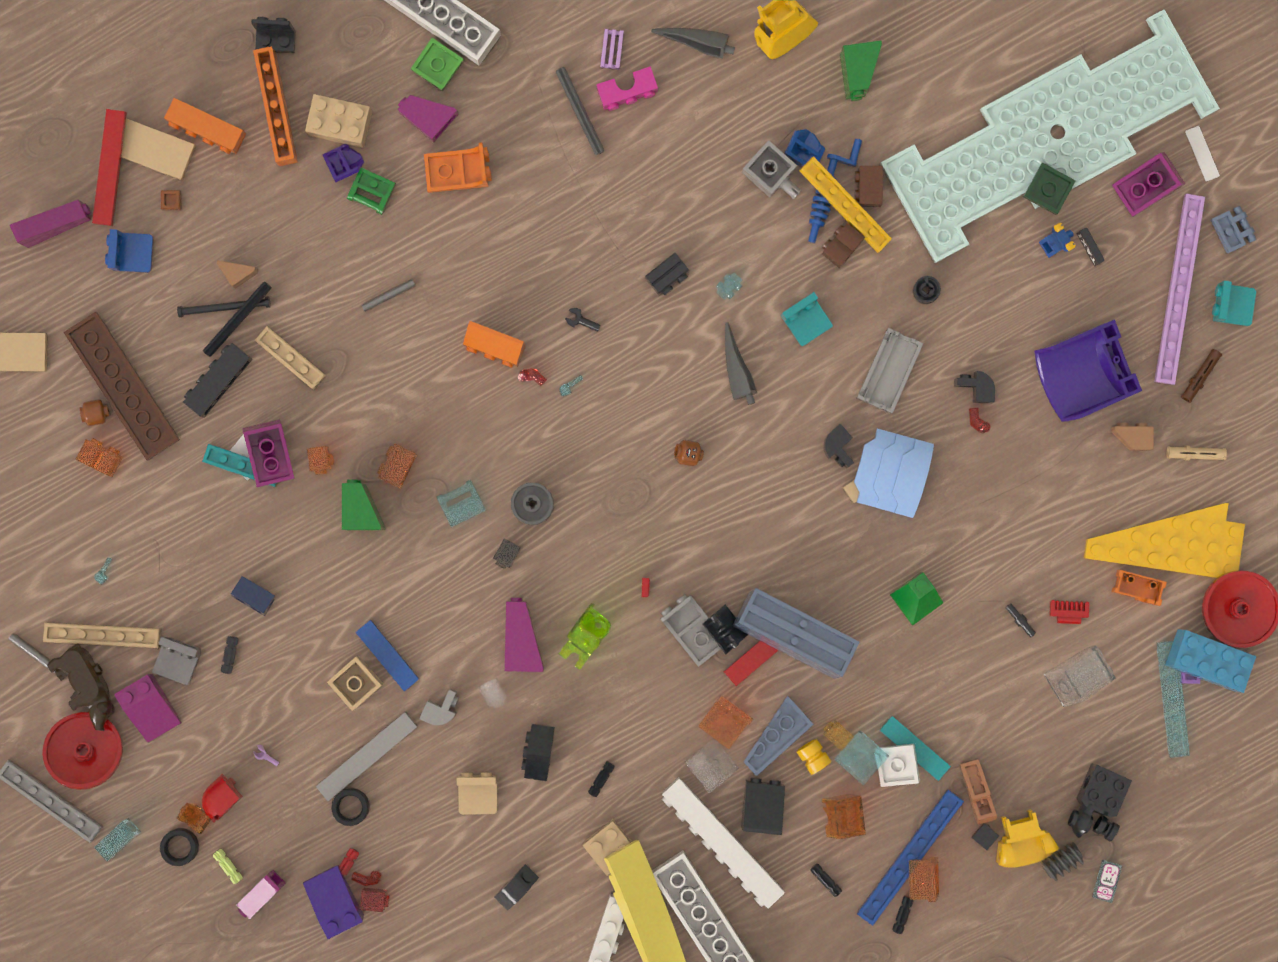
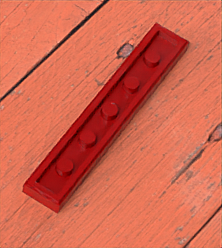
M106 109L92 220L94 224L113 226L127 116L125 111Z

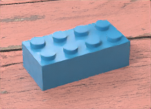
M1177 629L1165 666L1234 692L1244 693L1256 656L1188 630Z

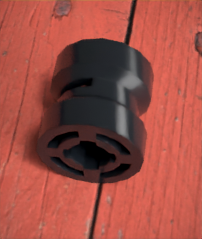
M1101 815L1095 822L1092 831L1098 835H1103L1104 839L1111 842L1117 835L1120 825L1115 822L1111 823L1107 817Z

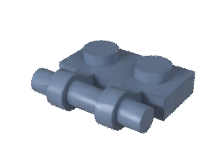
M1240 206L1233 209L1236 214L1234 217H1232L1229 210L1211 219L1227 254L1245 246L1244 237H1247L1249 243L1257 240L1254 235V228L1250 227L1246 219L1248 216L1246 212L1242 211ZM1238 221L1243 229L1241 233L1236 225Z

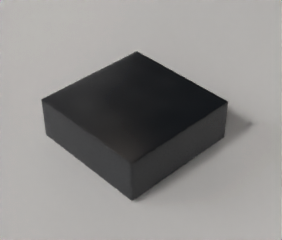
M983 823L971 838L988 850L999 835Z

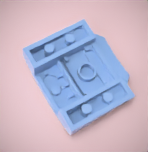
M877 428L874 439L864 444L854 483L859 491L857 503L913 518L928 476L934 444Z

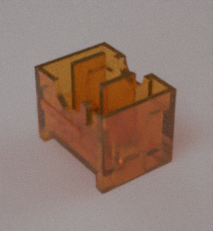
M846 794L822 799V803H826V807H823V810L828 816V824L825 826L827 837L845 839L866 835L861 796Z

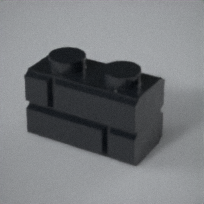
M674 253L648 273L645 279L659 296L662 293L665 296L674 289L672 285L676 282L681 284L688 278L689 269L679 256Z

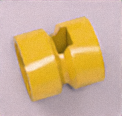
M817 738L806 743L796 751L800 759L806 761L805 766L811 775L822 770L832 762L827 753L821 751L823 747Z

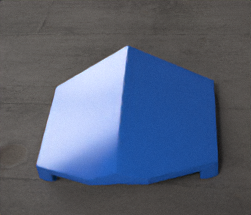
M796 130L784 154L796 165L803 167L813 156L820 162L825 148L820 144L815 134L809 130Z

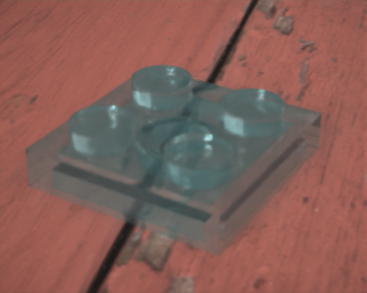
M860 730L834 760L864 785L886 761L889 755Z

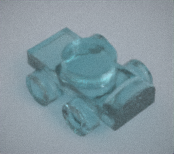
M728 273L723 278L725 280L724 284L720 281L716 286L718 289L716 293L724 300L726 298L730 300L735 295L732 291L734 289L738 291L742 287L740 284L742 279L735 273L732 275Z

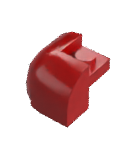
M223 774L206 788L202 796V807L214 823L243 797L233 786L236 782L232 778L227 779Z

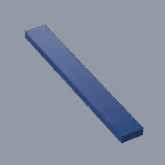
M947 789L861 906L857 915L872 926L875 924L964 801Z

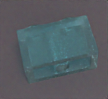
M127 818L117 825L94 848L108 862L139 835L141 831Z

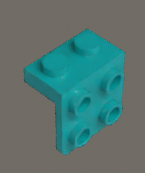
M1231 281L1218 283L1215 289L1216 301L1212 309L1213 321L1250 326L1253 320L1256 290L1254 288L1232 285Z

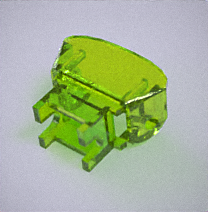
M593 603L589 605L567 635L569 640L558 653L565 659L571 653H577L579 660L575 667L579 670L600 646L602 639L608 635L611 629V623L593 609L595 605ZM600 623L602 627L597 628L595 624Z

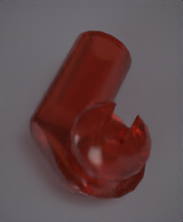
M534 368L523 369L518 374V379L521 382L534 380L539 386H542L547 381Z
M372 871L371 876H365L354 872L351 880L363 886L376 885L381 881V873Z

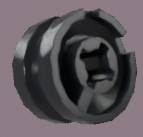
M932 276L921 277L913 287V295L921 304L933 303L941 291L940 283ZM924 287H928L930 289V292L928 294H926V292L923 291Z

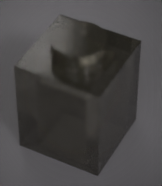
M504 538L493 557L496 560L495 564L503 569L506 567L511 568L522 548Z

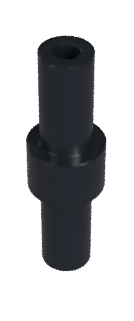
M1010 603L1006 610L1015 619L1014 622L1018 627L1021 626L1031 638L1036 632L1028 624V619L1023 614H1020Z

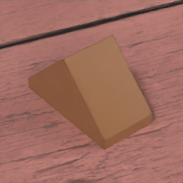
M217 260L218 267L235 289L258 274L256 267Z

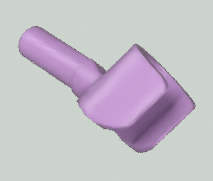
M257 745L258 749L262 752L256 753L253 751L256 759H265L275 766L279 764L278 761L266 753L262 745Z

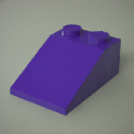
M338 865L303 882L318 922L327 939L363 922L364 914Z

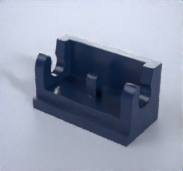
M243 576L231 592L233 598L263 616L267 614L275 600V595Z

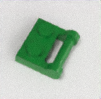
M361 168L348 193L347 199L352 202L357 201L377 210L376 213L382 215L396 183ZM360 188L382 198L380 203L357 194L358 189Z

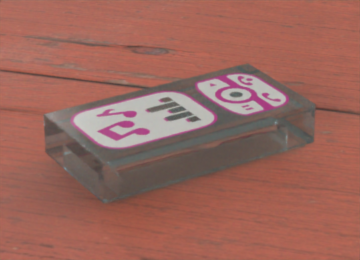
M1102 860L1092 895L1093 898L1110 903L1113 902L1122 865Z

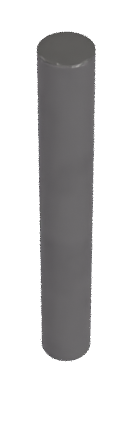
M413 279L361 306L366 312L416 285Z
M14 633L9 637L11 642L47 667L50 661L48 658Z

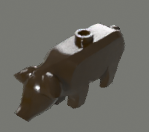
M77 643L69 648L61 657L49 661L47 667L51 673L55 671L60 681L68 676L69 683L75 690L70 697L71 700L68 702L71 709L75 711L82 706L88 707L89 716L95 730L105 731V722L114 713V705L111 703L109 689L102 676L103 669L98 663L95 664L89 652L81 648L80 644Z

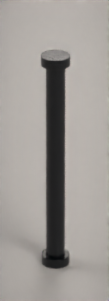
M266 296L256 307L266 306V308H270V297ZM246 301L184 308L178 306L177 313L178 317L181 318L184 315L240 309Z

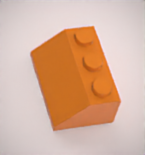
M469 321L463 345L467 347L466 351L474 354L481 352L485 354L484 358L495 361V358L502 360V364L510 368L513 365L518 367L526 347L522 340Z

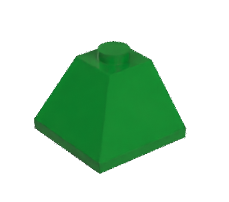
M924 572L918 573L890 594L912 626L943 604L938 592Z

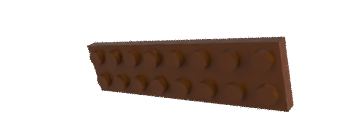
M94 312L63 332L147 461L180 440L98 312Z

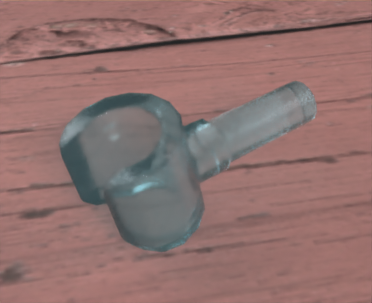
M580 375L573 381L563 384L559 389L561 396L564 397L571 394L570 387L580 382L583 377Z
M109 557L101 570L94 575L95 580L101 585L108 579L104 573L112 560Z

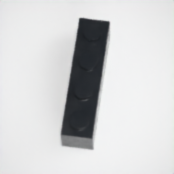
M233 343L226 345L222 349L220 358L218 360L215 359L208 368L210 370L206 374H202L196 381L197 385L195 388L188 390L184 395L185 400L183 403L202 418H205L253 360Z

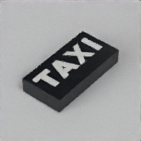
M1084 228L1076 233L1094 267L1104 262L1105 259L1088 228Z

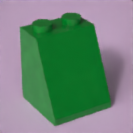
M881 40L843 45L840 61L846 99L859 101L863 99L862 97H865L882 46Z
M347 479V483H342V530H385V525L367 485L361 483V480Z

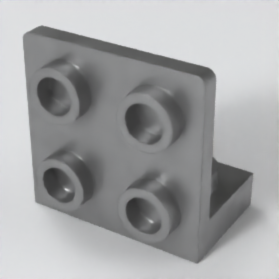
M167 636L161 637L158 644L162 646L152 672L189 685L202 649Z

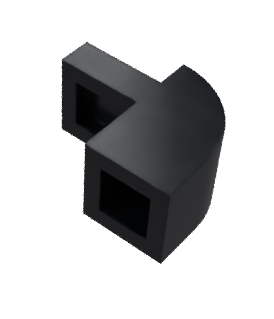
M975 371L974 378H971V375L961 374L960 378L954 379V387L973 388V403L992 404L995 402V385L991 377L986 373Z
M841 424L826 436L824 440V453L828 459L835 455V461L841 467L849 468L854 462L842 447L853 437Z
M525 864L494 898L508 911L531 889V886L539 877Z

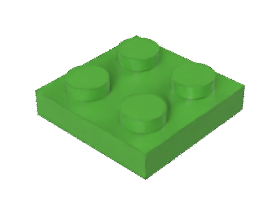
M431 38L411 67V70L443 91L464 59L434 38Z

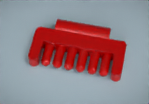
M1051 600L1050 616L1057 617V623L1081 624V618L1089 617V602L1083 603L1081 601L1079 607V602L1076 601L1074 610V602L1071 601L1069 610V601H1066L1064 610L1063 600L1061 602L1059 600L1056 601V609L1055 600Z

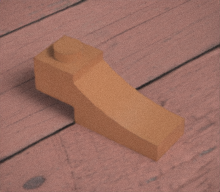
M979 759L960 764L977 824L996 820L997 814Z

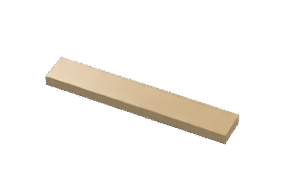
M44 623L43 642L160 648L158 643L161 637V629Z

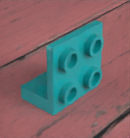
M815 292L781 314L782 319L801 347L833 327V324L817 302L818 297Z

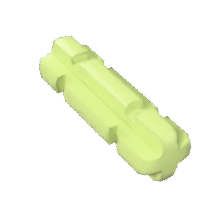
M219 849L213 854V857L216 861L220 862L219 865L227 876L231 877L232 883H238L242 880V875L236 871L237 868L231 860L225 857V852Z

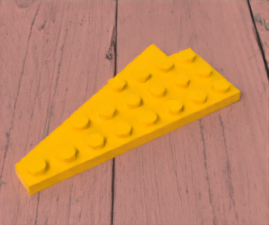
M1222 503L1086 539L1084 558L1218 578L1225 573L1239 570L1245 524L1226 521L1229 503Z

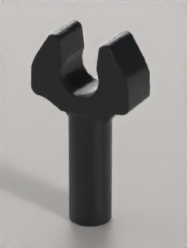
M569 309L571 313L577 315L575 320L565 318L569 326L574 328L576 325L581 324L594 331H599L601 325L584 318L581 314V309Z

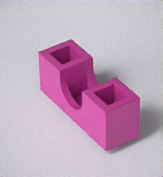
M651 66L633 72L634 86L629 90L620 89L615 79L596 84L603 109L612 111L619 108L621 104L626 103L630 105L637 102L639 98L644 97L648 99L655 96V93L658 92V87Z

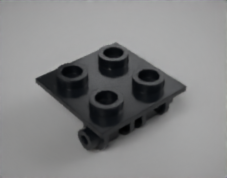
M726 604L702 624L725 655L736 648L748 636L747 633L732 626L736 617Z

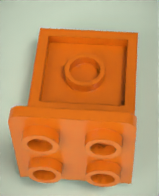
M480 142L479 146L471 149L424 154L428 193L489 187L488 181H492L491 170L486 162H490L489 151L487 147H484L483 142Z

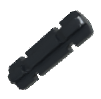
M228 636L226 640L228 645L227 647L225 646L222 660L224 665H221L220 670L225 674H231L233 670L231 665L234 664L237 649L235 645L237 646L238 638L234 636Z
M605 762L603 770L599 772L593 782L594 785H591L588 790L591 796H598L600 788H603L610 776L609 773H612L615 765L611 762Z
M815 864L810 869L827 890H830L834 897H837L842 892V889L837 884L835 885L834 880L825 871H822L823 869L819 864Z
M904 896L902 899V906H900L896 917L897 922L894 923L892 928L893 932L897 934H902L904 931V924L906 925L910 913L909 908L912 907L914 902L911 897Z

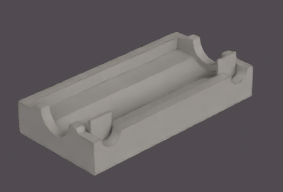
M888 328L856 399L892 414L923 343Z

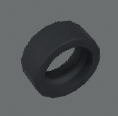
M348 788L335 796L332 801L331 810L337 822L344 826H354L366 818L370 804L367 796L362 791ZM346 796H355L361 802L362 810L355 818H346L340 813V802Z
M177 828L168 832L160 842L161 856L166 863L172 866L188 864L196 857L199 850L197 837L192 831L185 828ZM175 836H183L190 842V852L184 858H175L169 853L168 844Z

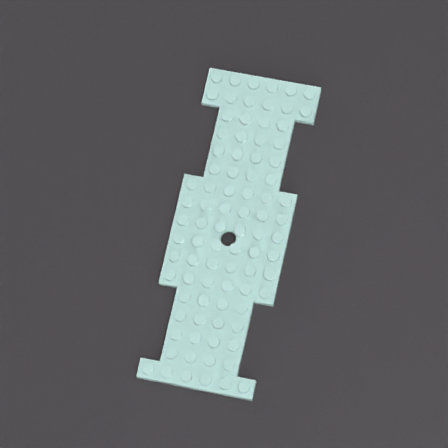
M1165 10L1146 19L1154 37L1091 71L1081 54L982 107L980 111L989 126L923 161L916 146L912 145L880 163L934 263L969 245L961 230L963 226L1024 194L1042 162L1076 180L1072 187L1073 189L1136 155L1128 137L1190 103L1193 104L1201 119L1220 109ZM1054 125L1064 128L1065 134L1063 138L1055 139L1051 136L1050 131ZM1031 202L1035 209L1040 207L1035 203Z

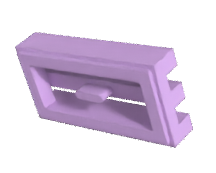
M605 29L600 68L619 70L624 31ZM608 35H612L609 62L605 64ZM615 36H619L616 65H612Z

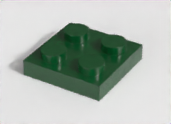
M1042 162L1023 198L1058 215L1076 180Z

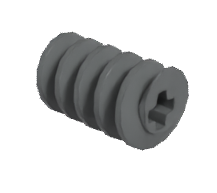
M1072 842L1073 848L1069 845L1065 846L1066 852L1060 849V856L1053 853V860L1047 857V864L1040 861L1048 876L1055 881L1058 880L1057 874L1064 877V869L1068 873L1071 872L1070 866L1077 869V861L1082 865L1084 864L1083 856L1074 842Z

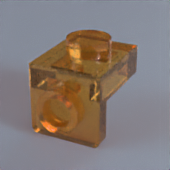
M186 803L176 819L185 822L199 834L203 833L211 821L204 810L198 805Z

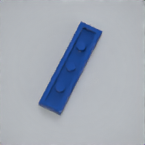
M372 620L356 631V634L403 691H406L419 680V677Z

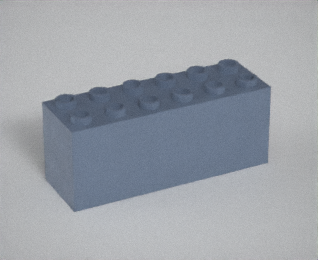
M757 588L748 593L732 625L833 679L843 677L860 643Z

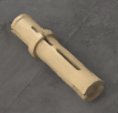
M1189 445L1184 447L1168 446L1166 456L1168 459L1177 458L1184 459L1185 461L1190 459L1226 460L1227 450L1226 448H1193ZM1180 452H1193V454H1180ZM1200 453H1213V455H1203Z

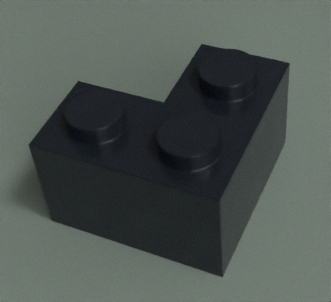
M532 724L531 732L527 731L525 743H528V746H524L521 770H525L524 778L547 781L555 727Z

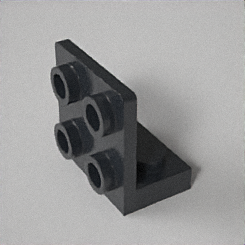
M267 17L251 19V24L256 29L255 50L272 46L275 52L295 53L296 30L288 19L276 18V20H268Z

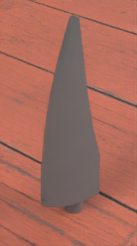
M655 28L651 30L652 33L680 42L713 57L723 59L724 53L733 55L735 47L727 45L728 34L691 28Z
M726 322L725 355L733 400L746 397L748 405H752L755 403L753 395L757 394L755 383L739 352L729 322Z

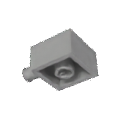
M769 140L742 170V173L770 198L781 188L792 199H795L802 191L789 180L797 165ZM770 166H772V167H773L772 172H771V171L767 172V171H766V167L769 168Z

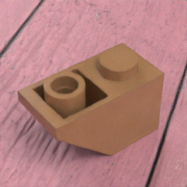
M1117 423V426L1111 427V432L1130 451L1154 450V427H1148V423H1136V427L1128 426V423Z

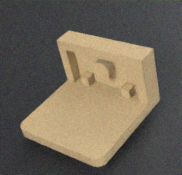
M463 772L457 777L460 814H495L497 812V775H492V772H481V775H473V772Z

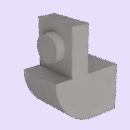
M449 689L442 706L428 700L419 719L432 725L448 723L457 713L450 710L451 707L454 708L459 699L456 696L457 691Z

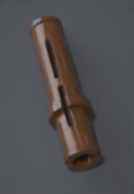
M1211 349V352L1195 376L1190 378V384L1181 395L1182 399L1189 403L1192 402L1199 389L1204 387L1203 383L1212 372L1220 357H1222V353Z

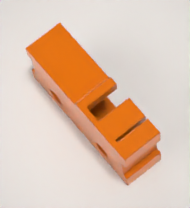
M1117 570V580L1115 587L1112 588V592L1133 597L1137 601L1161 606V595L1167 582Z

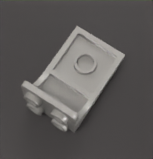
M684 594L676 600L678 604L674 608L669 606L661 612L662 617L660 619L699 667L721 648L702 625L708 619V616L691 595L686 596Z

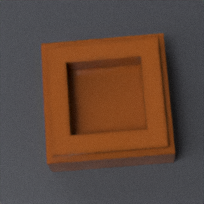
M161 190V210H181V191Z

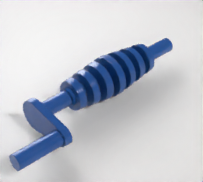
M855 139L850 159L834 154L827 155V159L830 160L827 171L833 177L837 162L852 167L857 166V158L862 140ZM817 189L815 194L819 196H813L812 201L818 204L811 205V208L816 210V212L811 211L810 216L814 217V219H809V224L812 226L808 239L810 243H816L819 228L825 225L822 220H827L828 215L823 213H830L831 208L827 206H832Z

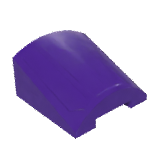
M1115 319L1034 351L1043 389L1051 406L1062 422L1083 418L1142 391L1136 373L1131 374L1118 339L1121 338V334Z

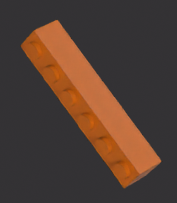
M272 46L253 50L275 162L279 166L298 163L276 52Z

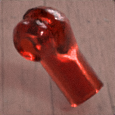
M970 408L971 427L979 433L988 432L991 426L988 422L979 418V408Z

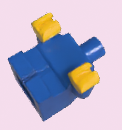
M1061 222L1054 225L1052 234L1039 241L1048 258L1062 249L1068 252L1076 247V245H1073L1074 242L1070 240L1074 236L1071 230L1065 232Z

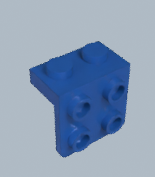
M110 229V234L106 238L107 246H109L108 253L105 255L107 268L113 271L149 273L152 267L153 236L150 234L122 233L119 230Z

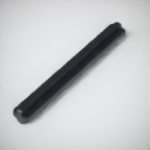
M263 282L203 349L207 356L211 357L271 290L272 287L267 282Z

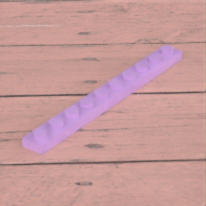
M1184 195L1154 382L1175 385L1205 201L1203 196Z

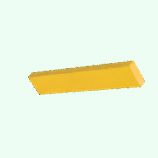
M814 156L811 157L799 171L845 220L865 237L864 239L877 253L880 252L892 238Z

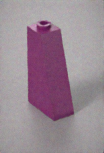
M75 200L12 223L10 228L17 243L30 248L90 221L91 219L88 214H91L86 203L83 204L80 200Z
M511 598V601H506L504 671L544 672V665L527 602H522V598Z

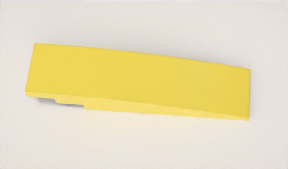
M634 840L604 858L611 873L608 876L615 890L613 892L615 900L643 962H686L648 860L639 840Z

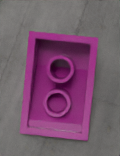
M1160 152L1112 186L1132 217L1185 185V182L1166 153Z
M280 419L242 428L256 487L295 479Z
M153 673L147 674L114 694L123 711L147 743L182 723Z

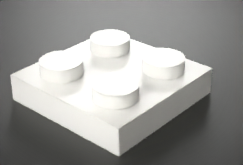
M914 744L877 747L875 749L881 787L920 782Z

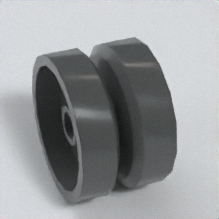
M526 483L514 491L511 498V509L519 521L528 525H538L545 522L551 516L554 509V500L551 492L545 486L538 483ZM532 500L536 501V505L534 508H531L529 506V503Z

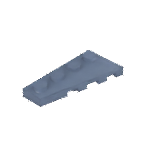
M788 696L744 760V763L756 776L814 725Z

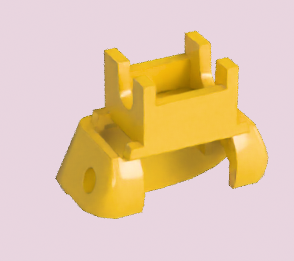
M773 0L763 8L761 6L757 7L760 19L757 20L759 25L755 28L754 36L761 50L770 59H776L806 39L816 29L818 22L797 0ZM764 23L773 32L770 38L766 35Z
M1029 809L1027 810L1028 817L1009 821L1005 816L1001 817L1005 836H1002V840L998 841L996 856L998 865L1003 867L1025 866L1042 861L1059 850L1051 834L1046 830L1040 829L1036 812Z

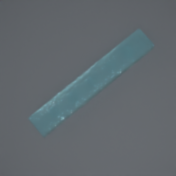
M1173 641L1156 642L1169 757L1190 756L1181 672L1165 666Z

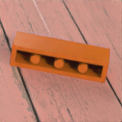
M173 98L164 117L169 122L168 126L176 130L182 128L186 130L185 134L193 138L199 136L203 138L202 142L210 146L216 144L220 146L219 150L227 154L231 152L237 154L246 136L242 129L176 98Z

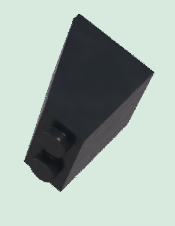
M750 778V781L746 780L741 821L743 831L782 835L785 785L781 784V781L769 780V783L762 782L760 778Z

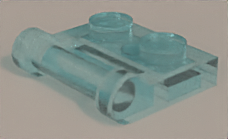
M471 480L449 493L436 496L451 527L486 511ZM468 491L471 492V497L448 507L446 502Z

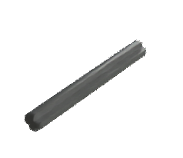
M565 67L556 70L560 83L594 154L599 155L603 153L604 148Z

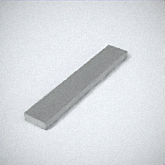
M404 712L318 784L316 788L327 801L331 800L418 726Z
M7 760L0 770V779L89 843L94 840L102 829V825L11 760Z

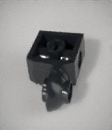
M1091 763L1076 798L1081 806L1079 810L1074 809L1068 820V825L1071 826L1074 834L1080 838L1084 833H1088L1093 823V812L1108 817L1117 816L1132 780Z

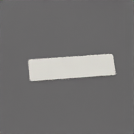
M1196 126L1186 130L1185 133L1205 181L1219 177L1220 175L1200 127Z

